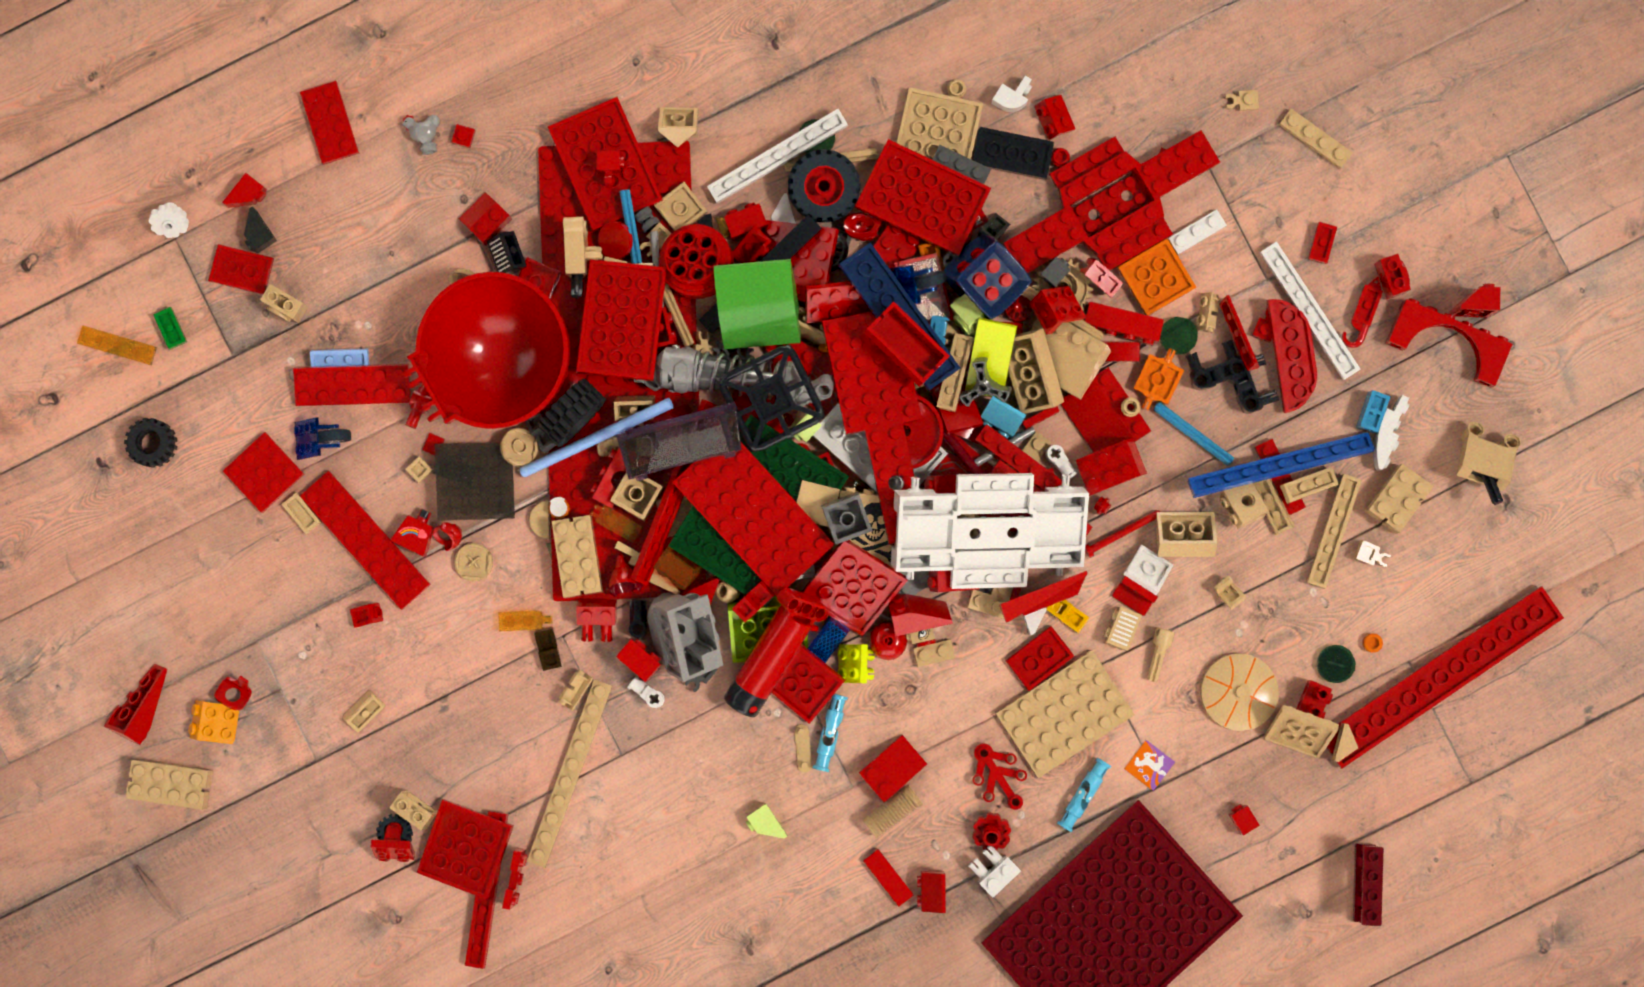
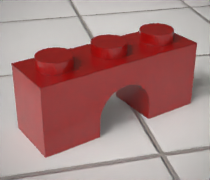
M618 446L615 449H611L607 457L610 460L606 466H602L598 474L600 476L598 482H594L589 490L591 498L609 508H613L615 505L610 501L616 491L611 482L612 476L618 471L626 473L629 468L634 469L639 460V457Z

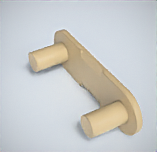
M801 724L795 728L798 769L806 773L812 768L808 727Z

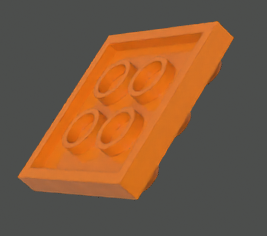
M1168 239L1118 267L1119 272L1144 314L1148 316L1197 288Z

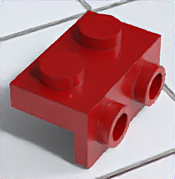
M1062 95L1044 99L1034 106L1048 140L1070 133L1076 129Z
M754 226L732 252L733 257L740 263L759 262L756 259L759 256H765L770 250L767 246L772 241Z

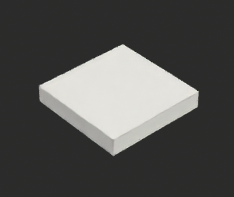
M1141 544L1123 575L1157 595L1173 564L1162 557H1157L1156 553Z

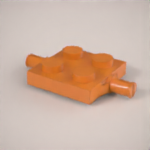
M1169 348L1165 358H1158L1151 354L1148 355L1133 387L1134 390L1141 392L1146 397L1141 406L1142 408L1149 411L1153 400L1160 401L1166 405L1169 404L1184 372L1183 369L1171 362L1176 353L1175 350L1172 351Z

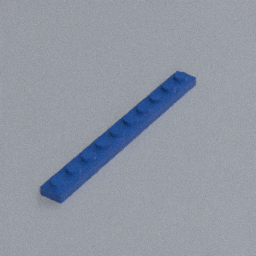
M1366 432L1188 478L1187 482L1193 498L1371 453L1374 452L1375 447L1369 433Z

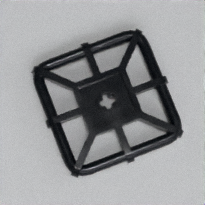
M787 344L786 346L778 347L756 359L753 357L749 362L727 372L718 380L720 391L732 413L731 418L735 420L746 444L752 452L756 453L757 451L765 450L787 438L790 440L794 435L818 424L825 417L823 406L811 383L812 379L808 377L798 354L791 345ZM783 354L777 374L765 379L759 365ZM789 356L802 380L790 387L787 386L782 376ZM754 369L760 382L748 388L729 380ZM727 386L746 392L752 405L739 411ZM805 386L816 411L797 405L790 392ZM769 393L776 395L774 404L766 401ZM795 409L814 417L789 429L783 414ZM755 410L760 420L754 441L742 418L743 415ZM778 418L784 432L760 443L766 423Z

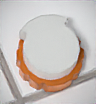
M555 497L549 501L548 509L552 517L563 519L569 514L570 505L564 498Z

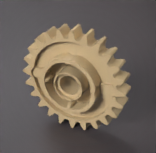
M1070 259L1068 264L1071 270L1059 284H1064L1071 288L1084 311L1082 305L1088 306L1089 303L1086 299L1092 298L1088 294V292L1093 291V288L1088 286L1092 281L1087 280V277L1080 272L1079 262L1073 265V261ZM1044 265L1041 266L1042 271L1047 268ZM1040 271L1036 272L1039 278H1033L1037 285L1032 286L1038 292L1052 288L1040 277L1042 273Z

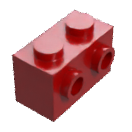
M666 307L662 308L657 351H662L665 347H672L674 342H677L675 330L671 331L670 324L673 323L671 312H667Z

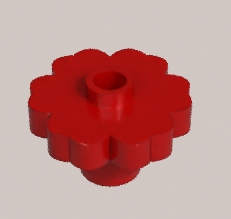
M987 813L986 818L979 816L973 824L975 831L972 834V838L977 846H983V850L986 849L989 852L988 846H993L996 851L998 848L1004 849L1010 842L1011 826L1008 820L1001 819L998 813Z

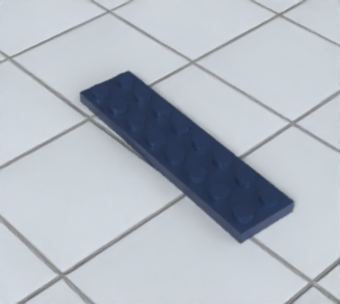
M871 242L838 265L876 319L895 302L950 355L923 383L928 391L960 369L958 363Z

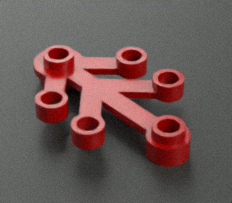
M985 743L979 744L974 750V756L978 760V764L972 781L976 786H981L984 783L982 775L986 764L990 769L986 791L983 793V799L986 802L994 800L995 795L993 792L997 780L1008 797V806L1013 810L1020 809L1023 805V799L1013 792L1004 776L1024 781L1027 778L1026 771L996 766L993 759L1002 760L1009 765H1013L1016 763L1017 758L1013 753L994 752L990 745ZM981 750H987L988 754L986 757L980 755ZM1009 755H1012L1014 757V761L1012 763H1009L1007 761V757ZM1019 772H1024L1025 776L1023 779L1018 778ZM977 776H980L982 778V781L979 784L975 783V778ZM986 793L992 794L991 800L985 798ZM1015 798L1019 800L1017 806L1012 804V800Z

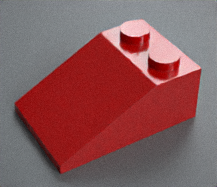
M897 594L888 604L896 636L953 624L945 601L909 594Z
M901 735L859 771V774L881 800L885 802L922 770L927 763L907 739Z

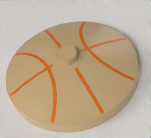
M1231 654L1224 656L1208 668L1202 680L1201 700L1205 711L1214 722L1230 730L1245 731L1262 725L1272 715L1278 702L1279 689L1274 673L1266 663L1252 655Z

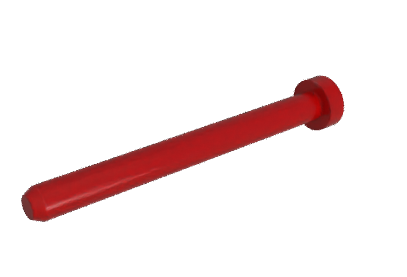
M1156 510L1091 546L1085 545L1087 556L1089 558L1093 557L1094 552L1154 521L1156 513L1160 511Z

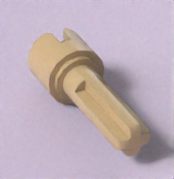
M1156 627L1153 643L1156 646L1147 677L1149 681H1158L1166 649L1172 646L1175 632Z

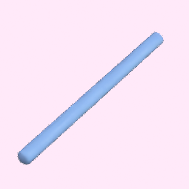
M670 398L664 399L520 467V474L523 477H528L673 409V403Z

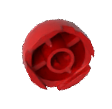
M891 622L881 623L870 634V649L880 659L888 661L897 659L906 650V634L896 636Z

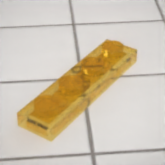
M82 325L77 341L79 345L151 366L157 350L155 346Z

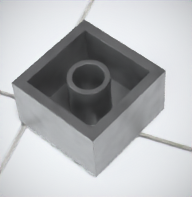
M858 492L821 505L835 544L872 531Z

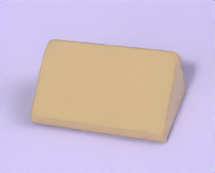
M368 690L343 715V719L359 733L386 705L371 690Z

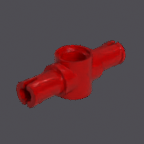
M423 383L418 390H414L409 405H411L410 409L412 410L405 425L416 429L421 415L425 413L421 407L432 401Z

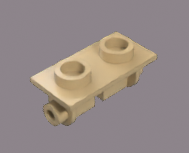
M1213 292L1202 293L1199 300L1200 309L1196 319V331L1206 330L1205 332L1213 333V330L1216 329L1217 316L1211 315V312H1218L1220 301L1218 294H1213Z
M580 669L577 672L575 671L569 681L572 687H565L562 694L558 697L560 698L558 702L573 711L594 678Z

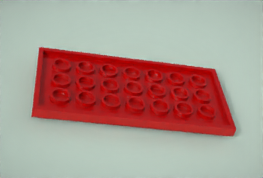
M731 430L726 432L672 482L776 596H778L782 589L788 588L835 545Z

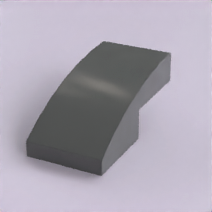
M541 411L525 422L530 434L536 437L541 451L547 453L556 444L538 428V423L545 416Z

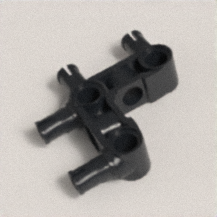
M1233 340L1222 343L1227 357L1224 363L1204 369L1201 366L1197 352L1185 356L1191 369V385L1195 390H1206L1215 387L1216 384L1221 382H1230L1233 384L1237 394V403L1246 414L1262 410L1264 405L1279 401L1278 396L1270 398L1277 394L1275 389L1261 395L1257 393L1250 371H1247L1241 356L1237 354ZM1261 353L1255 357L1258 361L1263 359L1264 355ZM1259 361V367L1266 365V361ZM1233 364L1240 365V373H1235L1233 371ZM1198 376L1205 379L1204 386L1197 384L1196 379ZM1246 400H1252L1254 402L1253 409H1248L1246 407Z

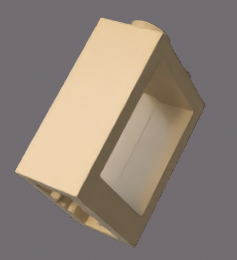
M408 790L400 792L390 806L391 810L420 831L430 826L438 812Z

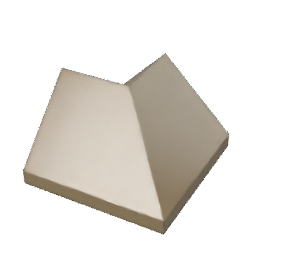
M660 107L658 131L677 147L689 137H698V108Z

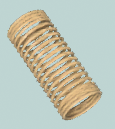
M910 785L903 788V791L900 790V793L897 792L898 796L895 794V798L892 796L893 801L889 799V801L883 803L884 806L878 807L879 811L875 809L876 813L872 811L874 816L870 813L871 818L869 815L863 818V821L876 838L880 837L883 831L886 832V829L889 830V827L892 828L891 824L895 826L894 822L897 824V821L900 822V819L906 818L905 814L907 816L908 812L911 814L910 809L914 811V809L923 805Z

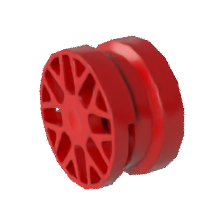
M1021 295L1005 310L1006 317L1015 323L1025 321L1032 311V307L1029 304L1030 300Z

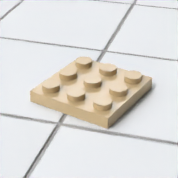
M1283 705L1265 733L1264 740L1319 759L1337 733L1339 724Z

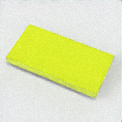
M981 317L978 319L965 391L974 387L977 382V373L972 364L979 357L988 358L987 371L991 379L1000 385L1006 386L1017 330L1016 325Z

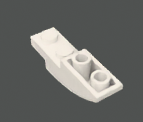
M1404 395L1398 397L1392 410L1386 409L1379 432H1375L1373 459L1375 470L1377 471L1387 468L1391 460L1389 458L1391 451L1394 452L1399 445V441H1397L1399 435L1393 433V430L1397 431L1401 423L1399 418L1401 414L1406 413L1410 405L1407 403L1409 398Z

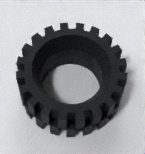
M584 378L578 381L577 384L575 383L571 389H568L551 406L550 410L545 413V416L538 423V428L558 447H561L589 423L601 409L600 407L604 405L606 398Z

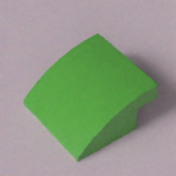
M791 259L714 266L716 299L724 349L800 343L799 300Z

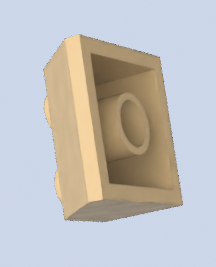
M629 468L610 501L645 522L664 488Z

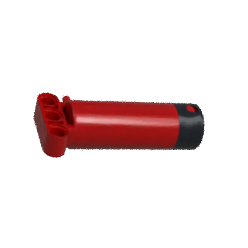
M784 588L778 593L777 600L781 606L775 612L724 695V700L731 708L752 718L759 714L808 633L819 630V627L813 623L815 621L821 622L828 617V608L818 598L790 588Z

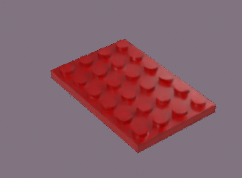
M618 97L548 126L593 232L601 229L608 222L624 219L620 197L621 190H630L634 214L645 207H652L663 201ZM597 151H620L621 156L625 158V167L621 168V173H613V186H605V173L597 172Z
M888 139L855 208L959 257L991 191V187Z
M590 259L576 373L654 381L667 267Z

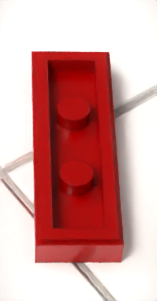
M879 849L863 860L898 907L914 896Z

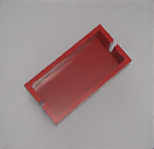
M895 302L864 332L919 387L950 357Z

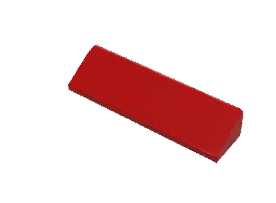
M1226 295L1219 305L1247 371L1258 369L1259 364L1229 295Z

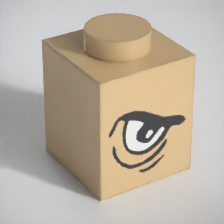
M933 628L906 634L907 642L911 641L912 644L935 639Z

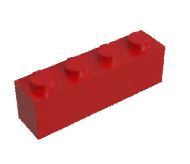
M1089 302L1085 314L1086 318L1084 319L1085 322L1094 328L1105 331V334L1108 336L1116 337L1118 334L1124 336L1123 339L1143 340V344L1150 346L1159 342L1164 319L1095 302Z

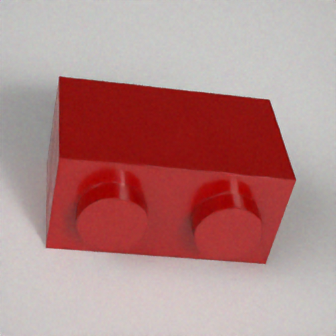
M753 202L745 205L743 210L737 211V209L726 213L727 215L724 216V220L732 241L746 236L754 226L759 230H763L768 226L760 203L755 204Z

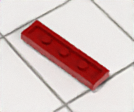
M1273 439L1254 447L1260 460L1280 455ZM1290 474L1271 478L1289 515L1306 508L1302 498L1288 504L1285 500L1280 486L1293 481Z

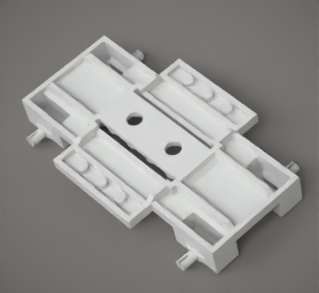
M1032 473L956 474L955 493L936 494L933 489H920V478L911 477V488L895 490L894 510L897 512L896 546H892L891 566L896 572L907 571L906 579L908 580L910 578L911 580L914 579V571L951 570L950 587L952 589L1027 587L1028 568H1056L1055 575L1063 576V568L1084 567L1089 492L1083 487L1069 486V474H1062L1061 486L1045 487V492H1033L1034 475ZM998 513H1029V514H1030V517H1024V516H1018V517H1005V516H1000V517H985V516H982V517H980V518H967V517L957 518V515H961V514H998ZM1013 527L1016 528V536L1008 537V530ZM974 528L979 529V536L971 538L969 535L970 531Z

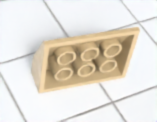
M1038 318L1033 324L1031 331L1043 328ZM1065 322L1052 334L1046 335L1045 333L1060 388L1081 400L1111 353V350L1107 344Z

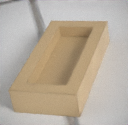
M297 492L281 504L305 534H308L321 523L320 519Z

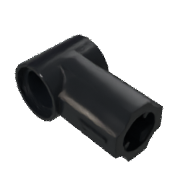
M633 600L630 601L629 633L636 639H642L647 635L648 631L647 601ZM636 625L643 626V632L639 635H635L633 632Z

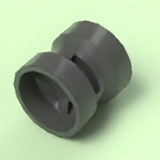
M649 206L634 216L635 220L642 225V230L645 233L651 231L660 222L657 217L653 216V211Z

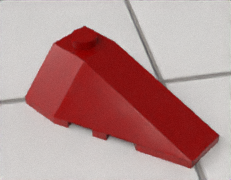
M154 664L139 681V687L133 693L131 691L126 696L128 698L122 706L118 705L113 710L104 727L133 743L141 745L151 728L168 669Z

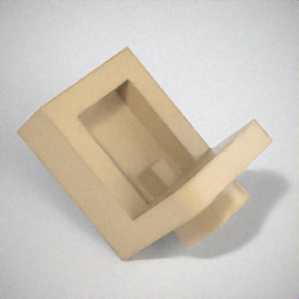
M1230 576L1219 580L1214 587L1217 595L1231 610L1246 599L1245 594L1233 583Z

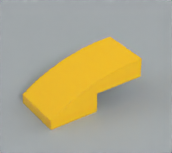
M1067 600L1047 607L1048 612L1078 634L1090 619Z

